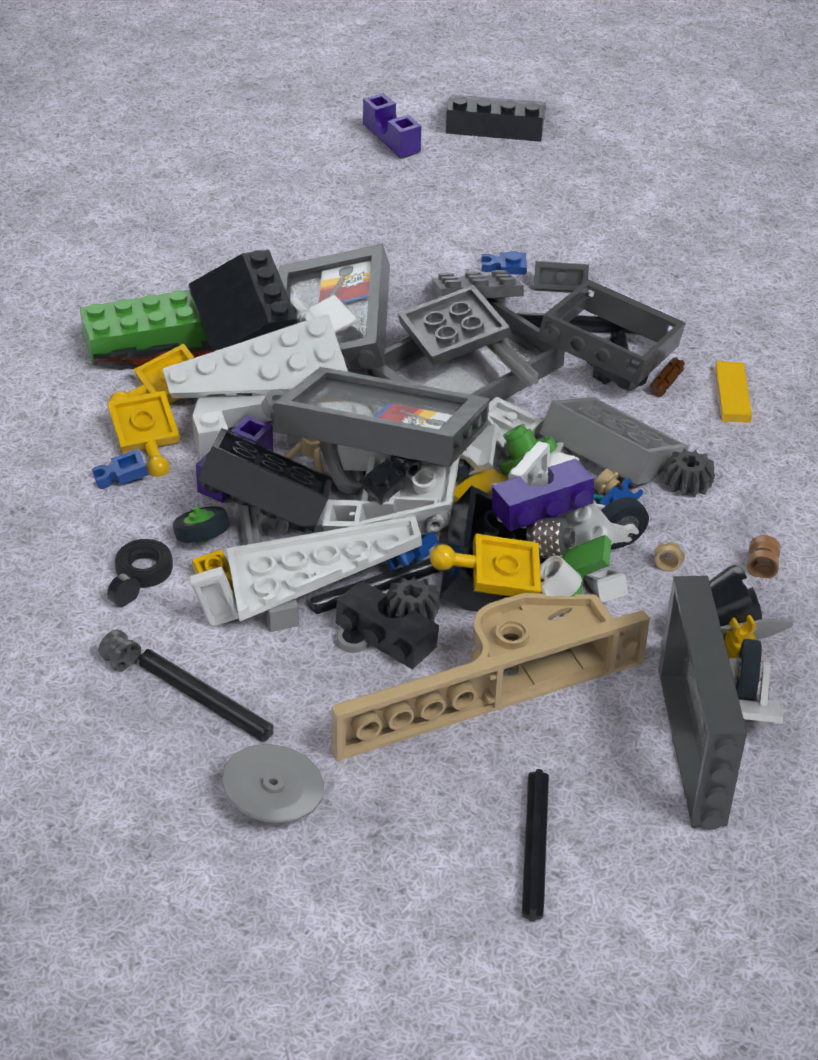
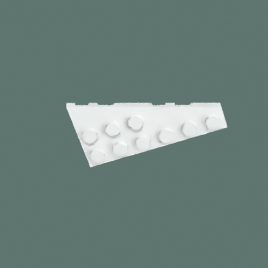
M328 314L163 368L172 398L207 397L209 394L237 396V393L267 395L272 390L286 394L319 367L346 372L348 370Z
M410 516L227 548L239 621H243L422 546L421 533L416 517Z

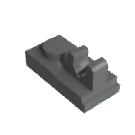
M535 261L534 288L574 291L588 279L589 264Z

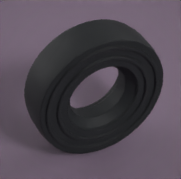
M154 539L131 541L123 545L116 554L117 575L123 573L131 575L139 581L140 588L156 586L164 582L172 573L173 558L171 551L164 543ZM142 557H149L156 561V564L150 568L139 569L132 566L136 559Z

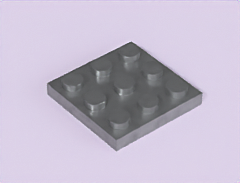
M505 270L491 271V275L485 276L477 271L465 272V276L462 277L454 276V273H439L438 278H431L432 289L439 298L474 285L485 298L524 296V285L511 274H507Z
M474 285L398 313L399 323L433 366L445 363L448 360L471 353L476 349L497 343L511 336L510 326Z

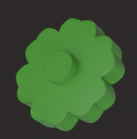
M524 424L518 425L503 435L506 440L504 445L510 455L501 461L498 466L504 475H509L511 469L520 463L525 453L530 451L538 441L550 444V453L556 450L558 445L552 435L536 440L531 429H527Z

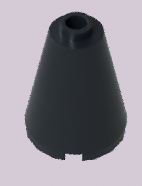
M737 565L727 567L709 580L720 626L730 625L732 618H735L738 623L746 622L748 615H751L754 621L762 619L757 595L753 587L748 589L742 580L746 579L747 576Z

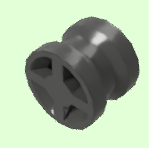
M116 629L105 635L99 644L98 653L104 660L111 661V665L116 670L122 672L138 661L141 654V646L134 640H128V636L122 630Z

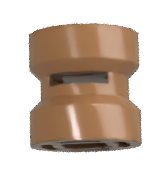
M760 535L750 541L747 570L752 576L770 579L778 573V558L781 546L776 538Z

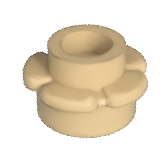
M605 469L594 482V489L598 491L599 495L607 494L614 486L619 487L620 482L617 480L619 473H613L611 470Z
M674 542L661 543L654 550L656 554L654 561L663 571L673 572L685 560V553ZM671 554L672 557L668 558L666 555Z

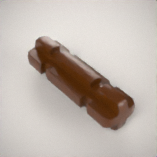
M677 357L672 358L650 384L649 393L656 397H662L666 389H669L683 372L684 361L679 360Z

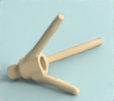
M302 438L285 455L289 459H292L298 453L306 457H312L316 470L324 474L320 458V441Z

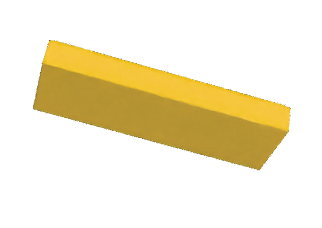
M716 361L715 374L721 421L751 423L752 413L744 362Z

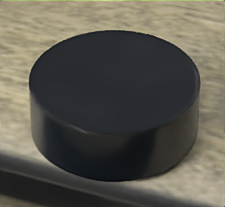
M127 573L118 575L111 581L108 587L107 595L109 600L119 607L126 606L137 598L140 592V583Z

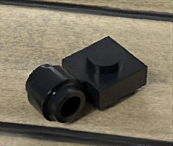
M392 455L390 459L392 467L382 462L359 480L361 487L376 502L382 505L405 487L402 478L414 477L421 468L419 460Z

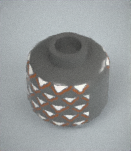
M546 517L528 526L526 541L539 543V558H550L555 555L562 558L567 553V550L575 545V531L569 527L568 522L563 517Z

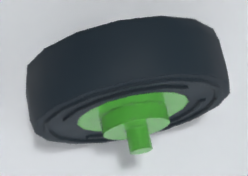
M195 506L194 510L183 513L173 521L175 537L183 543L201 541L206 543L209 539L221 535L229 528L227 512L224 508L218 506L202 508Z

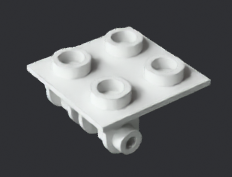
M335 295L309 309L305 307L302 301L291 302L297 316V324L328 314L334 332L337 333L346 330L350 325L358 321Z

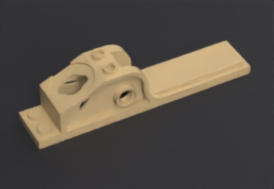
M522 593L489 603L482 607L474 618L473 638L477 646L472 653L470 663L332 706V753L336 761L344 760L642 664L650 618L644 610H640L614 619L599 597L594 594L545 596V593ZM568 612L566 615H564V616H562V617H559V618H557V619L551 620L552 618H554V617H556V616H558V615H560V614H563V613ZM507 668L514 669L517 672L513 676H507L503 673L504 669Z

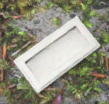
M222 566L190 576L191 585L210 626L214 627L239 619L236 599Z

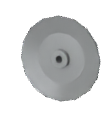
M274 744L253 745L234 753L224 765L221 782L227 799L240 812L260 821L272 823L298 821L313 813L323 799L324 781L319 768L306 755L289 747Z

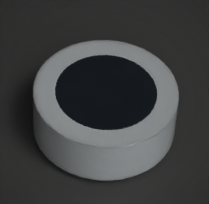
M341 627L338 630L337 644L343 651L358 653L364 651L369 646L364 640L363 634L355 629L346 631Z

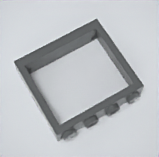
M587 279L543 315L537 339L638 385L679 346L686 322ZM589 290L594 292L593 297L589 296ZM583 310H586L657 343L641 356L569 322ZM632 359L640 362L638 366L632 364Z

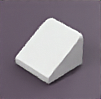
M607 568L583 576L594 595L599 597L601 602L628 595L626 575L620 571Z

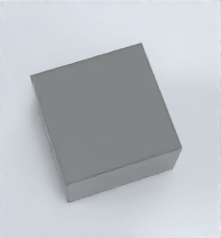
M295 599L265 611V619L270 632L299 626V609Z

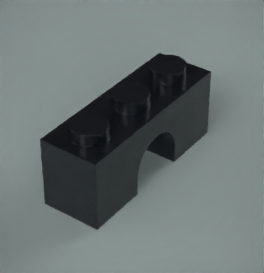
M363 580L337 599L335 622L346 631L355 629L363 634L364 640L369 645L374 646L412 670L437 648L438 624L414 610L405 617L398 619L385 617L387 594Z

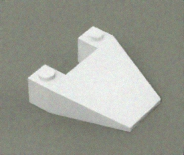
M237 393V396L209 394L207 397H198L192 417L194 442L200 460L211 450L221 428L228 431V428L237 426L247 415L264 422L271 421L261 407V403L266 395ZM283 434L287 445L299 443L302 440V437Z
M338 445L337 447L343 470L367 471L366 474H368L382 462L392 467L390 461L392 455ZM459 458L451 466L419 461L421 464L419 472L414 477L402 478L405 487L382 505L376 502L364 489L361 501L328 500L322 525L324 531L415 516L417 522L451 508Z

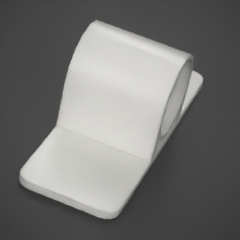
M551 556L540 565L541 591L545 593V596H572L579 589L582 582L580 574L560 556Z

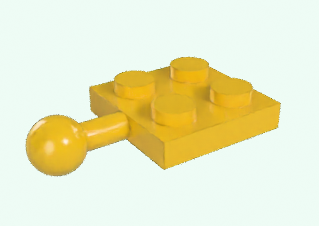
M182 344L133 369L142 385L129 392L117 391L111 395L109 401L165 390L169 404L180 398L171 397L163 368L193 359L194 356Z
M165 390L107 402L108 412L121 454L138 448L139 450L146 449L149 457L146 468L149 475L155 477L166 475L170 471V464L166 458L160 455L158 447L179 443L180 435Z
M475 534L473 555L455 553L450 546L445 544L434 547L430 553V562L438 570H448L452 566L473 568L474 591L505 596H515L522 593H541L539 543Z

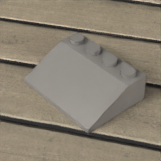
M595 397L552 401L540 430V434L549 437L552 435L556 443L563 442V448L567 447L572 450L573 456L595 462L599 470L609 469L613 473L618 472L622 482L630 478L632 480L629 484L630 486L651 482L664 470L665 462H667V458L672 456L673 452L681 453L684 448L687 450L689 447Z

